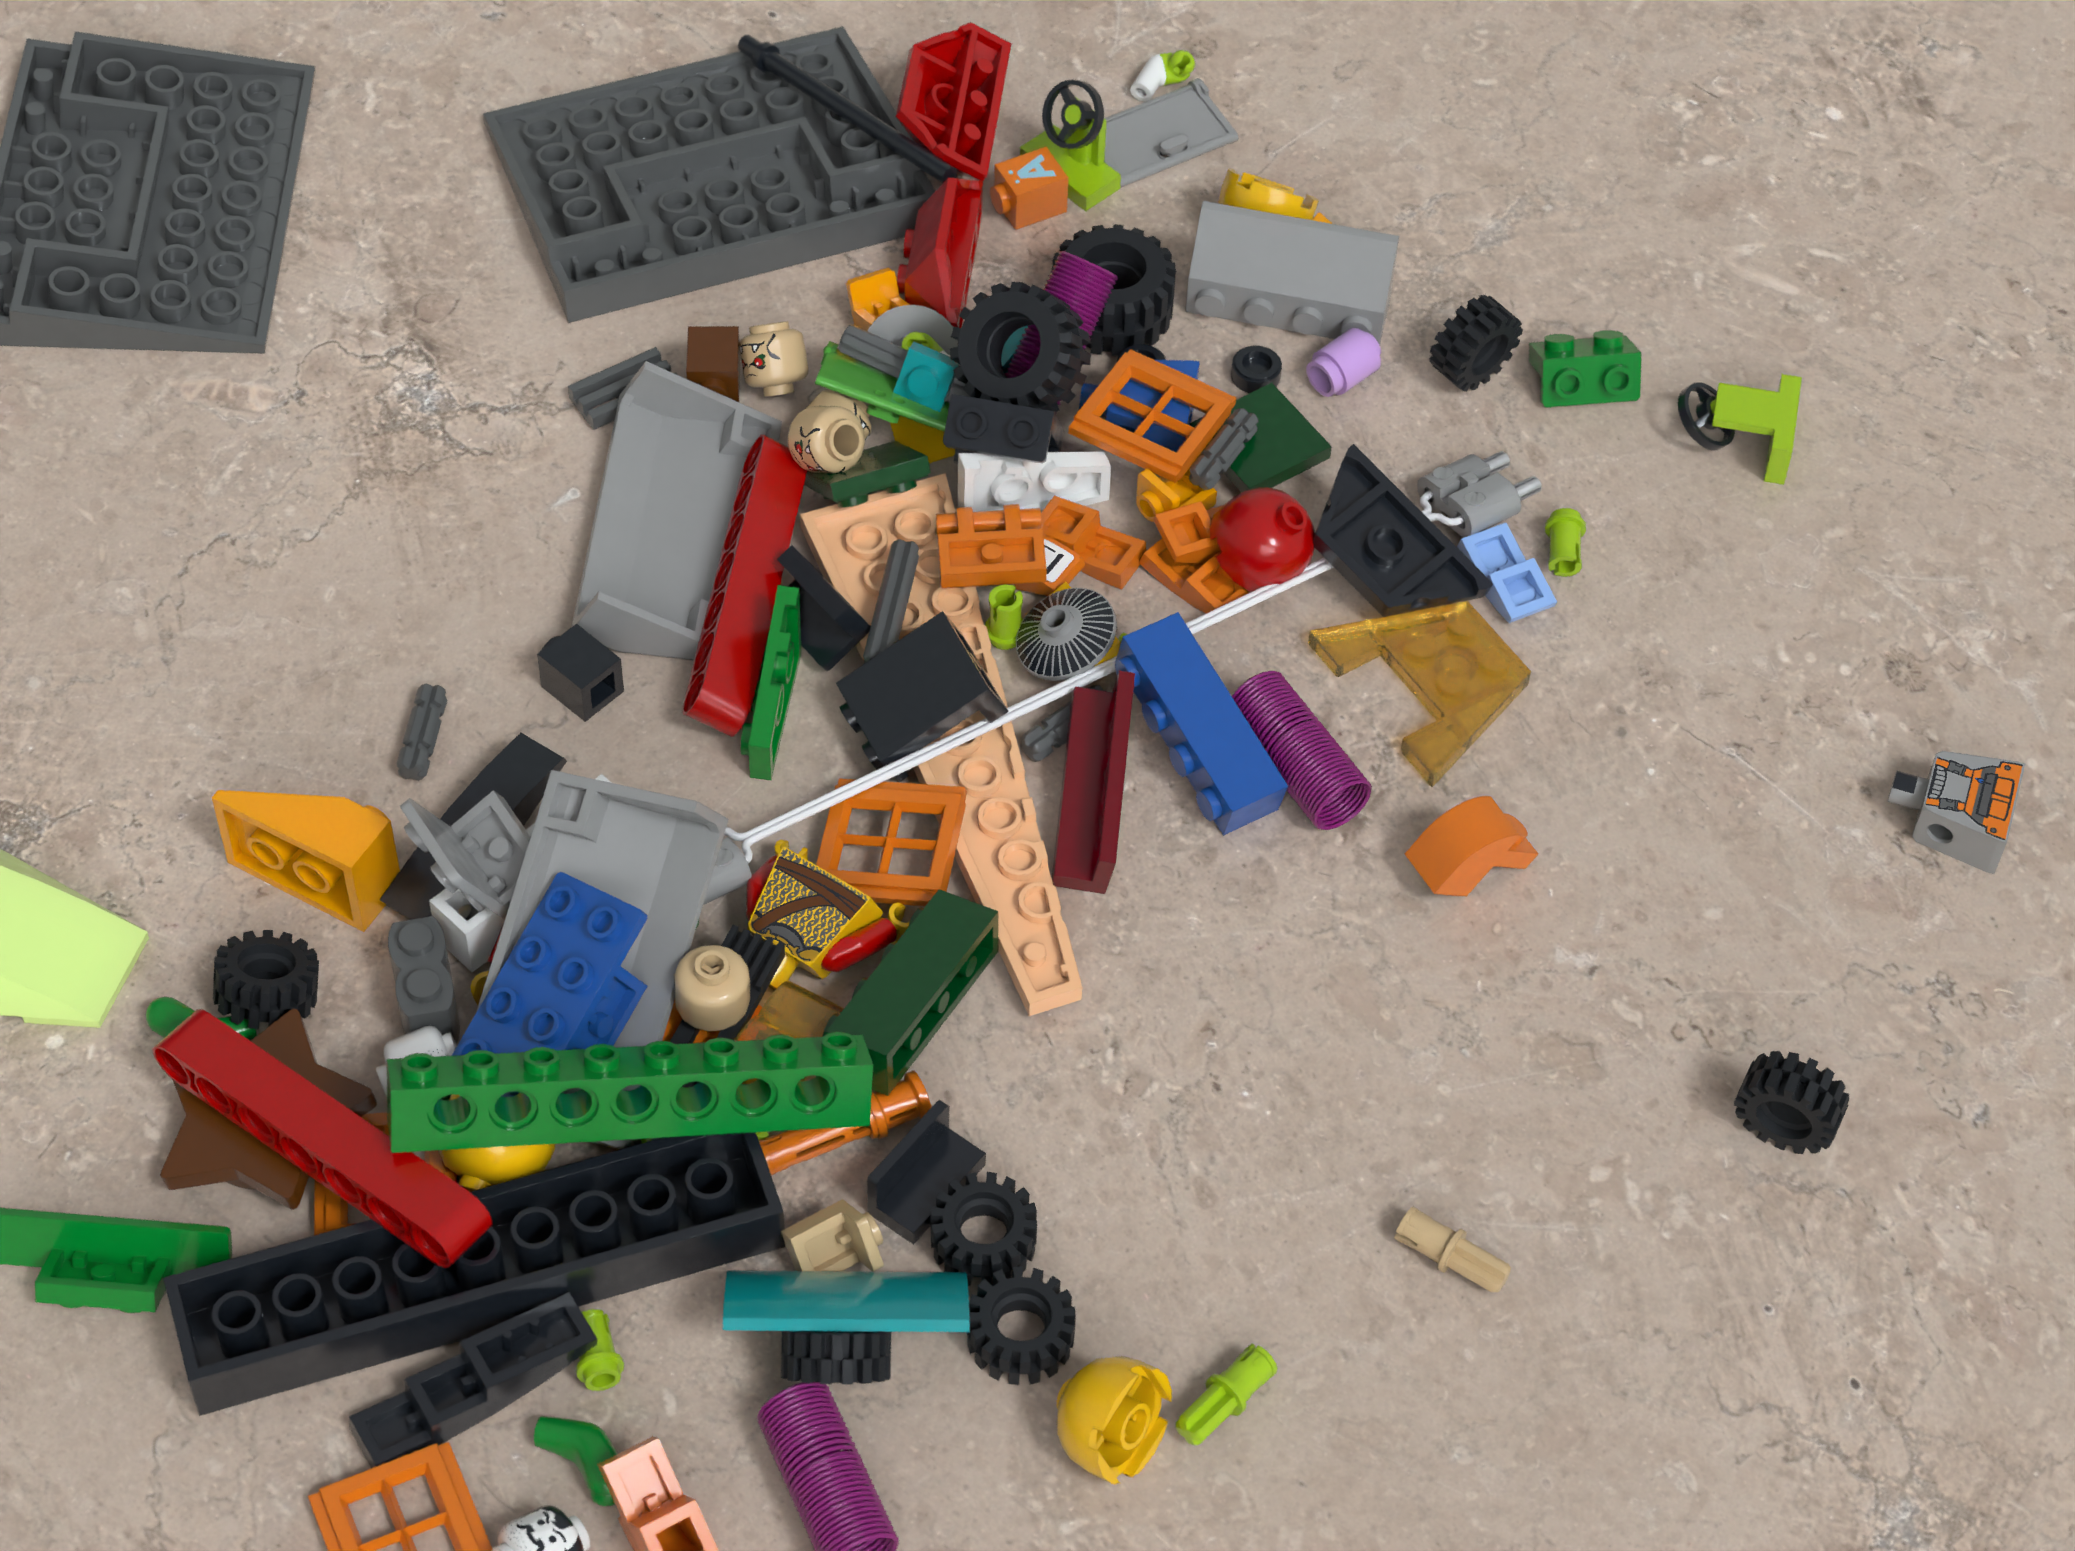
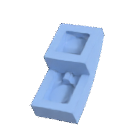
M1506 522L1464 537L1459 541L1457 548L1493 583L1485 596L1508 623L1556 605L1557 600L1535 558L1525 559Z

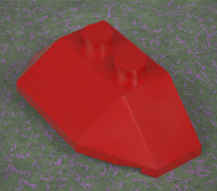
M970 22L960 26L957 30L941 33L918 42L911 47L905 68L896 118L914 142L955 167L958 173L978 181H984L988 175L1012 43Z
M947 178L918 210L915 230L906 229L903 257L909 259L908 265H899L897 285L899 294H905V301L908 304L930 308L946 318L953 327L961 328L964 319L959 317V314L967 305L982 221L983 181Z

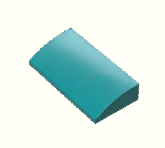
M727 1270L723 1330L969 1332V1294L966 1272Z

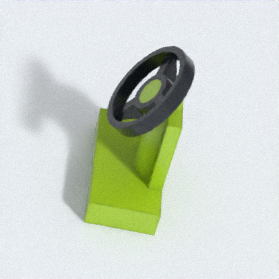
M1066 80L1060 82L1051 89L1043 105L1042 121L1045 131L1020 147V155L1047 147L1069 177L1068 198L1084 211H1088L1120 189L1121 174L1104 162L1107 120L1104 119V106L1099 93L1092 85L1084 81ZM1077 85L1086 90L1093 101L1094 110H1092L1089 103L1076 98L1068 87ZM1060 93L1065 103L1061 110V120L1064 124L1062 129L1052 124L1053 104Z
M1782 374L1777 392L1720 382L1716 391L1705 383L1696 382L1683 389L1679 394V416L1689 435L1699 445L1709 450H1720L1730 444L1734 439L1735 430L1770 435L1764 482L1784 485L1793 452L1802 377ZM1691 391L1697 392L1700 401L1696 406L1698 419L1695 421L1689 409V395ZM1702 426L1709 430L1719 428L1724 432V438L1721 442L1712 440L1699 428Z

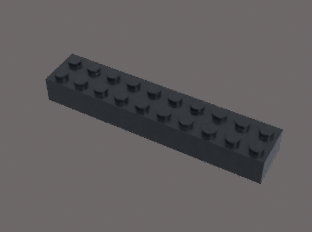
M756 1132L664 1137L471 1191L486 1207L492 1219V1226L448 1268L440 1267L371 1219L164 1277L188 1382L199 1416L462 1341L569 1292L579 1307L786 1247L781 1233L785 1229L784 1210Z

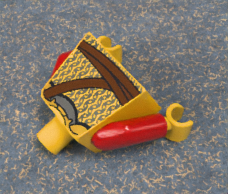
M784 839L776 842L775 856H771L747 881L746 918L749 921L747 930L753 936L756 933L762 935L763 941H766L767 937L773 939V944L776 946L779 942L785 944V957L769 984V987L778 992L782 991L797 966L819 979H824L831 972H840L881 951L891 942H897L909 926V923L901 922L906 909L902 903L892 904L889 908L887 919L880 918L883 911L870 896L808 861V848L803 847L797 854L789 849V842Z

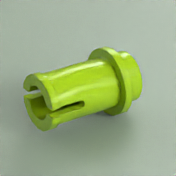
M1560 508L1553 511L1545 523V533L1550 538L1548 568L1550 571L1554 570V574L1561 577L1576 575L1582 569L1581 537L1586 532V522L1581 518L1578 511L1571 508Z
M1006 584L999 585L990 592L988 600L990 617L985 622L991 644L1001 650H1009L1016 647L1017 632L1023 621L1021 618L1022 592L1019 590L1015 593L1016 587Z
M600 1309L585 1310L582 1314L597 1337V1345L579 1358L580 1361L576 1366V1375L581 1382L585 1383L589 1390L603 1391L619 1383L621 1379L620 1374L624 1370V1361L620 1354L615 1353L608 1314H604Z

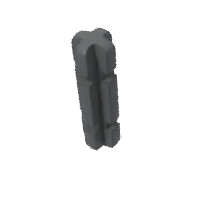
M1239 408L1231 414L1226 421L1228 424L1221 427L1202 453L1204 455L1199 456L1190 467L1191 475L1189 480L1193 485L1200 486L1203 490H1210L1221 478L1220 474L1226 472L1245 447L1244 443L1250 441L1257 432L1256 424L1258 423V418L1254 413H1248L1244 408Z
M425 683L417 690L414 700L417 706L412 708L402 742L405 744V747L400 749L396 763L399 768L398 773L404 779L412 778L419 781L427 775L431 762L428 758L433 754L442 722L439 717L444 714L447 704L446 690L440 685L432 686Z
M1092 685L1088 688L1104 691L1100 685ZM1071 700L1042 720L1043 727L1035 725L1022 734L1020 738L1021 750L1032 761L1039 762L1054 752L1052 749L1053 745L1059 748L1067 742Z

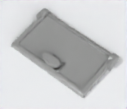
M1197 78L1190 81L1185 87L1104 118L1107 120L1104 162L1121 174V188L1237 141L1239 137L1231 124L1210 99L1207 86L1201 79Z

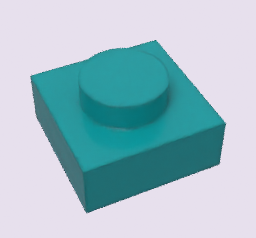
M913 342L907 352L893 393L940 412L946 403L955 379L953 369L957 368L960 364L951 360L950 356Z

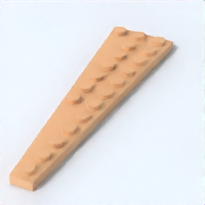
M946 473L916 481L917 486L908 491L887 493L886 490L869 494V500L857 506L839 507L837 503L800 514V528L822 575L870 626L891 544L898 539L905 542H915L919 547V559L899 640L943 611L964 635L1006 708H1008L996 660L991 653L988 630L983 623L979 608L980 600L976 586L941 588L936 514L956 513ZM869 633L856 644L863 662V654ZM978 710L928 745L985 719V716ZM1010 721L915 766L913 769L920 784L966 788V807L955 859L975 902L998 911V951L1028 1015L1032 1016L1082 1000V984L1066 923L1062 920L1058 893L1051 879L1044 840L1041 841L1032 797L1029 796L1025 781V769L1013 724ZM935 815L940 824L941 815Z

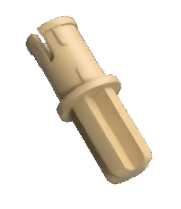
M1414 1206L1407 1211L1396 1230L1395 1240L1419 1251L1438 1263V1270L1444 1273L1450 1268L1490 1292H1499L1510 1275V1265L1466 1240L1467 1232L1465 1230L1459 1229L1456 1232L1435 1221Z

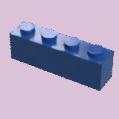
M1179 612L1123 636L1115 661L1117 676L1119 671L1135 673L1133 691L1142 704L1144 720L1150 730L1154 733L1159 732L1169 748L1170 761L1175 771L1181 777L1186 776L1196 791L1197 804L1203 816L1208 821L1214 820L1224 836L1279 810L1288 788L1287 783Z

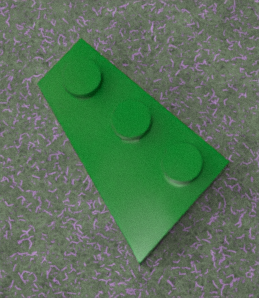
M777 586L769 635L761 664L760 681H757L751 705V712L754 713L753 722L745 723L743 727L740 752L741 755L749 756L750 778L771 781L801 659L799 588Z

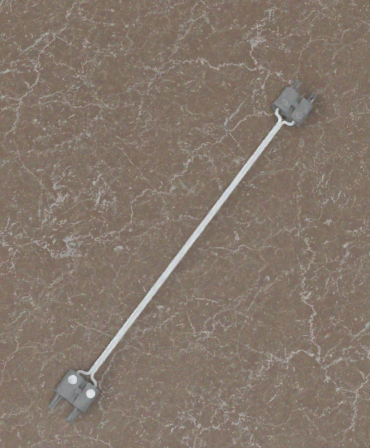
M1500 451L1483 460L1474 454H1470L1444 467H1438L1433 472L1421 477L1418 480L1417 487L1420 505L1424 508L1421 512L1430 521H1439L1448 525L1460 536L1467 537L1517 515L1521 511V501L1539 493L1542 485L1535 476H1531L1513 485L1498 473L1510 466L1509 456L1504 451ZM1322 558L1310 564L1299 576L1281 584L1265 585L1187 622L1186 625L1191 633L1195 634L1333 568V566L1325 558ZM1117 656L1091 668L1083 674L1071 677L1008 707L1009 712L992 723L985 718L747 832L737 833L731 828L726 827L724 835L728 837L722 840L703 905L747 884V881L752 877L748 865L753 855L750 849L752 844L1073 692L1075 686H1086L1115 672ZM732 840L744 841L742 843L743 853Z

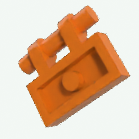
M1019 504L1003 505V510L973 512L972 507L956 508V513L936 514L941 588L1047 582L1040 508L1020 509Z

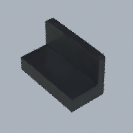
M791 545L777 560L795 578L788 587L799 588L801 646L825 671H829L869 633L871 626L817 568Z
M938 1100L867 1178L868 1213L913 1245L931 1226L932 1206L936 1207V1197L942 1190L948 1194V1183L956 1178L963 1187L966 1186V1174L974 1172L978 1174L986 1165V1153L949 1128L950 1106L941 1100Z

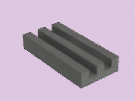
M656 347L568 386L570 400L593 430L615 420L620 394L645 361L671 372V365L667 360H661V353ZM616 398V399L613 400V401H610V402H608V403H606V404H604V405H601V406H599V407H597V408H595V409H592L593 407H596V406H598V405H600V404H602V403H605V402H607V401H609V400H611V399Z

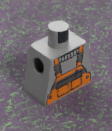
M1941 751L1936 753L1927 779L1896 771L1887 802L1918 810L1912 834L1916 842L1982 871L1995 874L2007 844L2025 763Z

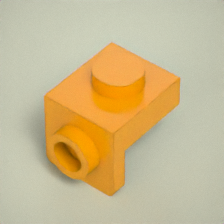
M890 268L855 277L846 282L854 325L868 331L869 327L879 316L888 310L910 305L900 297L895 272Z
M1146 468L1138 473L1136 505L1147 520L1154 522L1155 514L1202 501L1205 509L1208 510L1216 505L1217 491L1214 488L1203 490L1200 486L1193 485L1189 480L1191 475L1190 468L1181 480L1178 479L1176 483L1161 476L1157 477Z

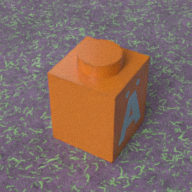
M1043 147L994 164V186L990 187L991 201L995 210L999 214L1004 213L1014 229L1017 230L1067 212L1069 177L1048 148Z

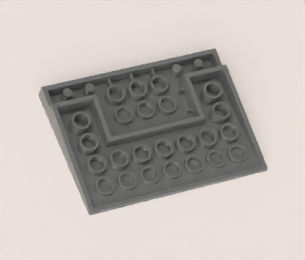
M844 27L772 43L778 47L781 56L912 140L896 118V111ZM740 51L483 113L486 128L568 323L905 237L906 229L915 230L918 210L935 192L934 187L922 169L773 72L759 70L753 65L752 59Z
M76 31L72 45L27 38L0 146V346L265 354L315 77V66Z

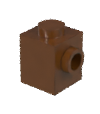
M688 326L686 366L688 380L739 402L740 397L739 326Z

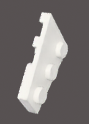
M1104 451L1048 452L1047 460L1044 463L983 453H958L957 508L972 507L973 512L1003 510V505L1019 504L1020 509L1040 508L1042 512L1053 496L1083 506L1107 501L1110 494L1111 465Z

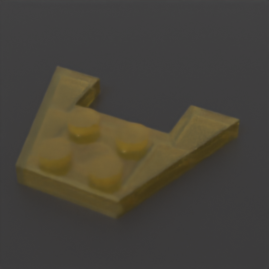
M1468 601L1310 630L1308 644L1336 677H1340L1381 656L1436 719L1435 722L1404 737L1401 744L1402 754L1431 787L1444 776L1528 686L1530 680V669Z

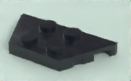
M1355 444L1348 448L1313 537L1314 547L1383 617L1483 598L1489 592L1493 583Z

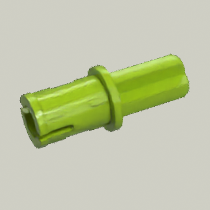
M1250 1344L1221 1374L1211 1375L1206 1380L1205 1386L1207 1390L1176 1421L1175 1428L1177 1432L1189 1444L1200 1445L1229 1415L1239 1416L1246 1410V1401L1251 1395L1277 1373L1276 1362L1269 1352L1259 1345L1255 1347L1254 1344Z

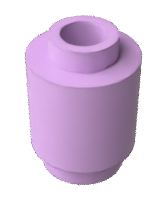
M1350 328L1313 354L1312 361L1306 367L1308 379L1315 390L1325 397H1331L1334 394L1342 395L1380 368V346L1370 333L1363 332L1357 328Z

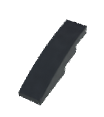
M520 733L480 772L447 809L440 820L452 826L494 790L506 800L524 827L543 798L551 770L560 772L567 760L525 734ZM417 847L380 898V901L409 920L432 916L429 900L445 889L431 870V866L436 863L429 851L425 853Z
M570 1292L460 1341L459 1355L405 1378V1392L349 1416L350 1430L371 1468L436 1443L441 1445L496 1414L552 1378L588 1350L597 1345V1337Z

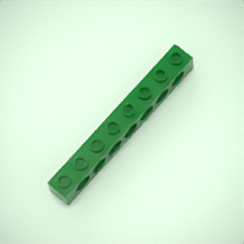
M832 1032L823 1037L807 1038L773 1035L765 1040L749 1041L714 1038L706 1043L690 1044L655 1041L646 1046L632 1047L596 1044L586 1049L554 1050L547 1047H536L526 1052L493 1053L486 1050H476L465 1055L437 1057L416 1053L404 1058L387 1059V1123L391 1153L870 1126L873 1062L864 1036L851 1035L845 1032ZM810 1075H817L815 1078L811 1080L800 1081L804 1077ZM758 1078V1080H756L753 1083L741 1084L742 1082L748 1079ZM689 1082H699L692 1087H682ZM630 1085H641L634 1090H622ZM570 1088H580V1090L575 1093H562L563 1091ZM507 1092H521L516 1096L502 1097ZM447 1095H460L453 1100H441L442 1097Z

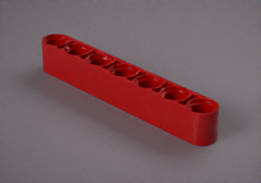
M764 434L760 435L752 445L742 468L682 708L683 715L730 737L735 736L743 726L753 702L770 630L777 586L781 584L784 567L777 559L790 546L807 470L801 468L793 460L788 446Z
M197 1009L153 1048V1055L157 1063L176 1083L440 1267L448 1268L492 1226V1219L486 1207L471 1192L413 1152L391 1153L388 1135L209 1012Z

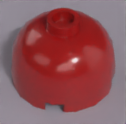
M1259 487L1234 496L1213 515L1209 529L1210 540L1217 536L1221 553L1216 556L1220 567L1235 583L1249 592H1253L1265 585L1281 584L1299 576L1310 565L1314 553L1313 537L1315 529L1307 511L1294 497L1274 488Z

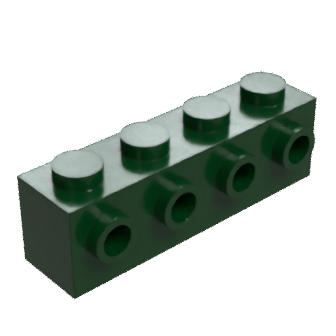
M939 889L924 908L919 907L914 912L908 929L897 942H891L886 947L880 964L869 978L864 977L858 982L852 999L840 1014L835 1013L828 1020L823 1036L832 1032H845L851 1035L864 1036L873 1062L872 1090L886 1096L892 1092L998 953V911Z

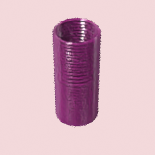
M1061 251L1059 252L1060 256L1057 257L1058 260L1055 261L1056 265L1053 266L1054 270H1051V275L1046 280L1047 284L1044 285L1045 288L1043 290L1071 306L1070 310L1076 312L1084 322L1079 328L1088 332L1090 338L1093 335L1092 331H1095L1094 327L1097 326L1098 318L1101 317L1102 308H1105L1106 299L1110 298L1109 294L1112 293L1111 290L1114 289L1113 285L1116 284L1115 280H1118V278L1106 269L1073 254ZM1027 325L1028 328L1024 329L1023 339L1019 340L1020 345H1017L1016 353L1013 354L1014 358L1011 359L1012 363H1009V368H1006L1008 372L1004 373L1007 378L1022 375L1035 363L1040 351V335L1036 325Z
M1277 671L1261 672L1249 678L1232 694V698L1287 783V792L1316 829H1334L1354 818L1368 802L1372 786L1284 676Z
M820 1382L799 1383L781 1390L762 1405L757 1415V1422L769 1445L776 1465H778L784 1483L789 1490L792 1501L797 1508V1512H799V1517H801L815 1551H896L899 1545V1538L896 1536L886 1510H884V1505H882L877 1490L874 1488V1484H872V1479H870L861 1455L858 1454V1449L855 1448V1443L852 1441V1436L849 1434L848 1427H846V1423L841 1416V1412H839L829 1387L825 1384H820Z

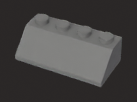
M1203 201L1188 279L1186 312L1336 339L1350 328H1357L1363 332L1370 333L1380 346L1390 304L1399 236Z

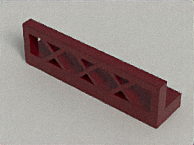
M1119 671L1112 692L1074 687L1071 697L1052 870L1054 886L1101 894L1106 893L1117 858L1135 673Z

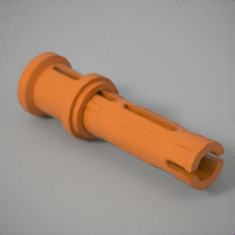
M913 1070L904 1074V1080L898 1082L888 1096L879 1092H872L870 1126L788 1130L763 1140L761 1139L759 1143L772 1176L790 1166L807 1161L868 1135L871 1139L877 1138L879 1140L888 1136L889 1129L918 1117L921 1119L932 1106L920 1077Z

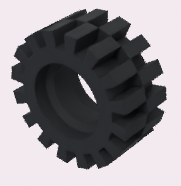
M1480 295L1478 300L1476 298L1470 299L1466 309L1460 306L1455 311L1457 316L1453 320L1448 318L1443 324L1447 328L1444 332L1437 333L1435 340L1438 343L1432 345L1430 349L1432 356L1429 357V360L1433 364L1432 366L1462 391L1467 392L1468 389L1472 391L1478 389L1480 382L1486 384L1490 381V374L1494 372L1497 375L1503 369L1500 366L1504 360L1509 361L1513 356L1510 350L1518 347L1520 340L1517 337L1522 335L1523 328L1520 327L1522 325L1521 321L1490 295Z
M263 930V937H256L253 931L243 932V941L239 940L236 936L227 940V947L221 945L217 950V957L214 958V1005L218 1004V1011L223 1016L231 1013V1022L240 1025L244 1019L249 1020L248 1028L259 1029L260 1022H268V1026L272 1025L292 1009H298L301 1017L307 1018L311 1014V1008H315L317 1003L319 960H317L316 951L314 948L307 950L308 942L301 938L292 943V934L283 932L280 938L273 937V930Z
M1771 1051L1769 1057L1763 1053L1757 1056L1756 1061H1752L1734 1101V1106L1737 1107L1735 1113L1738 1119H1745L1743 1126L1748 1131L1755 1129L1759 1131L1756 1138L1766 1142L1769 1138L1776 1141V1148L1784 1151L1786 1145H1790L1793 1152L1803 1154L1807 1147L1814 1154L1819 1153L1822 1147L1827 1149L1831 1146L1832 1141H1834L1849 1106V1093H1844L1846 1086L1842 1080L1832 1081L1835 1073L1828 1067L1822 1071L1816 1068L1818 1061L1809 1058L1807 1063L1799 1061V1054L1789 1052L1787 1058L1784 1059L1780 1051Z
M976 1172L966 1174V1186L963 1187L957 1178L948 1183V1194L941 1190L936 1197V1207L932 1206L931 1248H934V1259L938 1265L944 1262V1272H966L968 1286L970 1287L973 1277H980L981 1282L985 1279L992 1285L993 1273L1001 1269L1006 1279L1011 1278L1012 1267L1023 1266L1024 1272L1027 1260L1032 1261L1035 1254L1038 1222L1035 1203L1029 1204L1030 1194L1024 1187L1015 1193L1016 1181L1006 1176L1003 1184L999 1185L996 1184L997 1173L987 1172L986 1182H978ZM990 1216L1002 1221L1007 1232L997 1242L979 1244L966 1239L961 1232V1227L970 1218Z
M1023 1266L1012 1267V1278L1006 1279L1001 1269L993 1273L992 1285L984 1279L977 1286V1296L972 1294L970 1298L969 1332H967L970 1354L975 1352V1363L981 1370L989 1364V1376L998 1381L1003 1371L1009 1373V1384L1019 1385L1020 1374H1028L1030 1385L1039 1383L1042 1370L1050 1378L1058 1373V1361L1065 1365L1070 1358V1348H1073L1075 1336V1306L1072 1307V1296L1068 1289L1060 1293V1280L1052 1275L1047 1283L1043 1282L1044 1270L1033 1267L1031 1278L1023 1277ZM1019 1310L1028 1311L1042 1319L1044 1330L1037 1338L1017 1341L1005 1337L998 1328V1322L1006 1313Z
M782 1331L781 1378L793 1382H820V1384L829 1385L832 1383L851 1385L856 1382L869 1384L889 1380L891 1378V1332Z

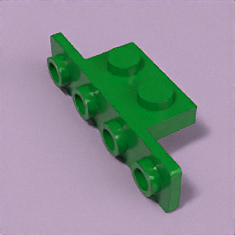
M0 1208V1264L42 1268L34 1282L36 1303L59 1304L66 1308L84 1306L119 1309L125 1313H139L142 1311L156 1313L166 1291L164 1277L232 1259L231 1229L226 1226Z

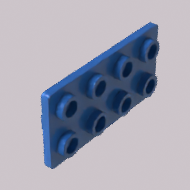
M563 872L557 873L451 1056L465 1055L476 1050H486L493 1053L526 1052L536 1047H547L554 1050L586 1049L596 1044L614 1046L648 987L621 967L622 962L647 921V914L641 909ZM507 1092L502 1097L516 1096L521 1092Z

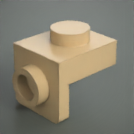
M843 1199L781 1231L795 1271H843L861 1262L874 1272L884 1266L877 1247L883 1244V1237L876 1221L868 1212L861 1214Z

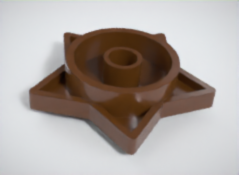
M298 1009L288 1011L251 1040L255 1045L360 1117L377 1106V1100L372 1089L317 1064L305 1023ZM173 1080L186 1117L160 1173L166 1187L169 1190H177L227 1182L240 1188L258 1190L289 1209L294 1210L298 1208L309 1175Z

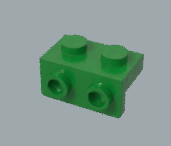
M1614 330L1597 331L1593 334V338L1574 339L1573 336L1568 334H1551L1545 336L1543 342H1529V363L1541 376L1540 401L1544 407L1636 401L1641 396V351L1626 335L1623 336L1622 332Z

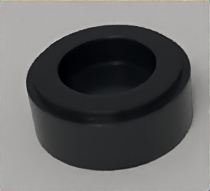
M1264 346L1242 348L1234 355L1232 360V381L1237 388L1246 393H1251L1271 382L1277 387L1281 379L1282 361L1276 352Z

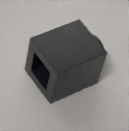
M577 623L561 636L551 638L542 650L537 653L541 687L584 722L624 692L621 658Z

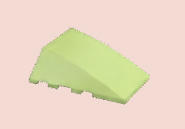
M0 849V1015L22 1017L24 1023L101 1028L149 939L148 932Z

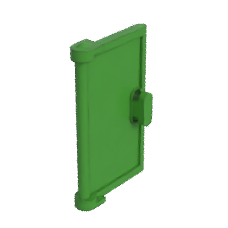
M829 341L828 345L823 349L824 356L820 364L822 365L815 381L816 385L870 404L867 408V413L885 421L898 423L900 416L945 432L950 403L946 402L942 410L938 412L893 393L897 378L841 353L838 350L839 344Z

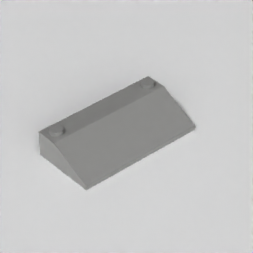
M645 361L619 396L572 627L577 623L604 646L618 652L694 660L745 459L760 435L764 434L779 442L782 421Z
M551 770L477 1010L556 874L563 872L631 904L647 914V921L622 962L621 967L648 987L614 1047L646 1046L651 1042L662 1041L675 1000L674 974L679 961L690 950L729 819L698 801ZM630 1085L622 1090H634L641 1085ZM570 1088L563 1091L562 1093H575L579 1091L580 1088ZM632 1139L594 1141L592 1143L621 1150L630 1147Z

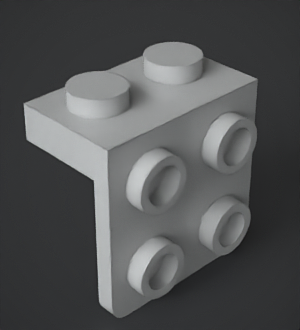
M493 790L452 826H449L410 798L400 805L410 821L404 826L406 833L423 852L427 853L429 851L436 861L431 866V870L439 882L451 893L460 889L468 902L481 912L487 907L505 920L530 841V835L506 800Z

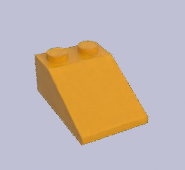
M218 790L213 795L212 802L229 864L362 932L366 931L386 906L380 901V898L400 872L391 820L378 808L371 805L363 807L345 797L231 790Z

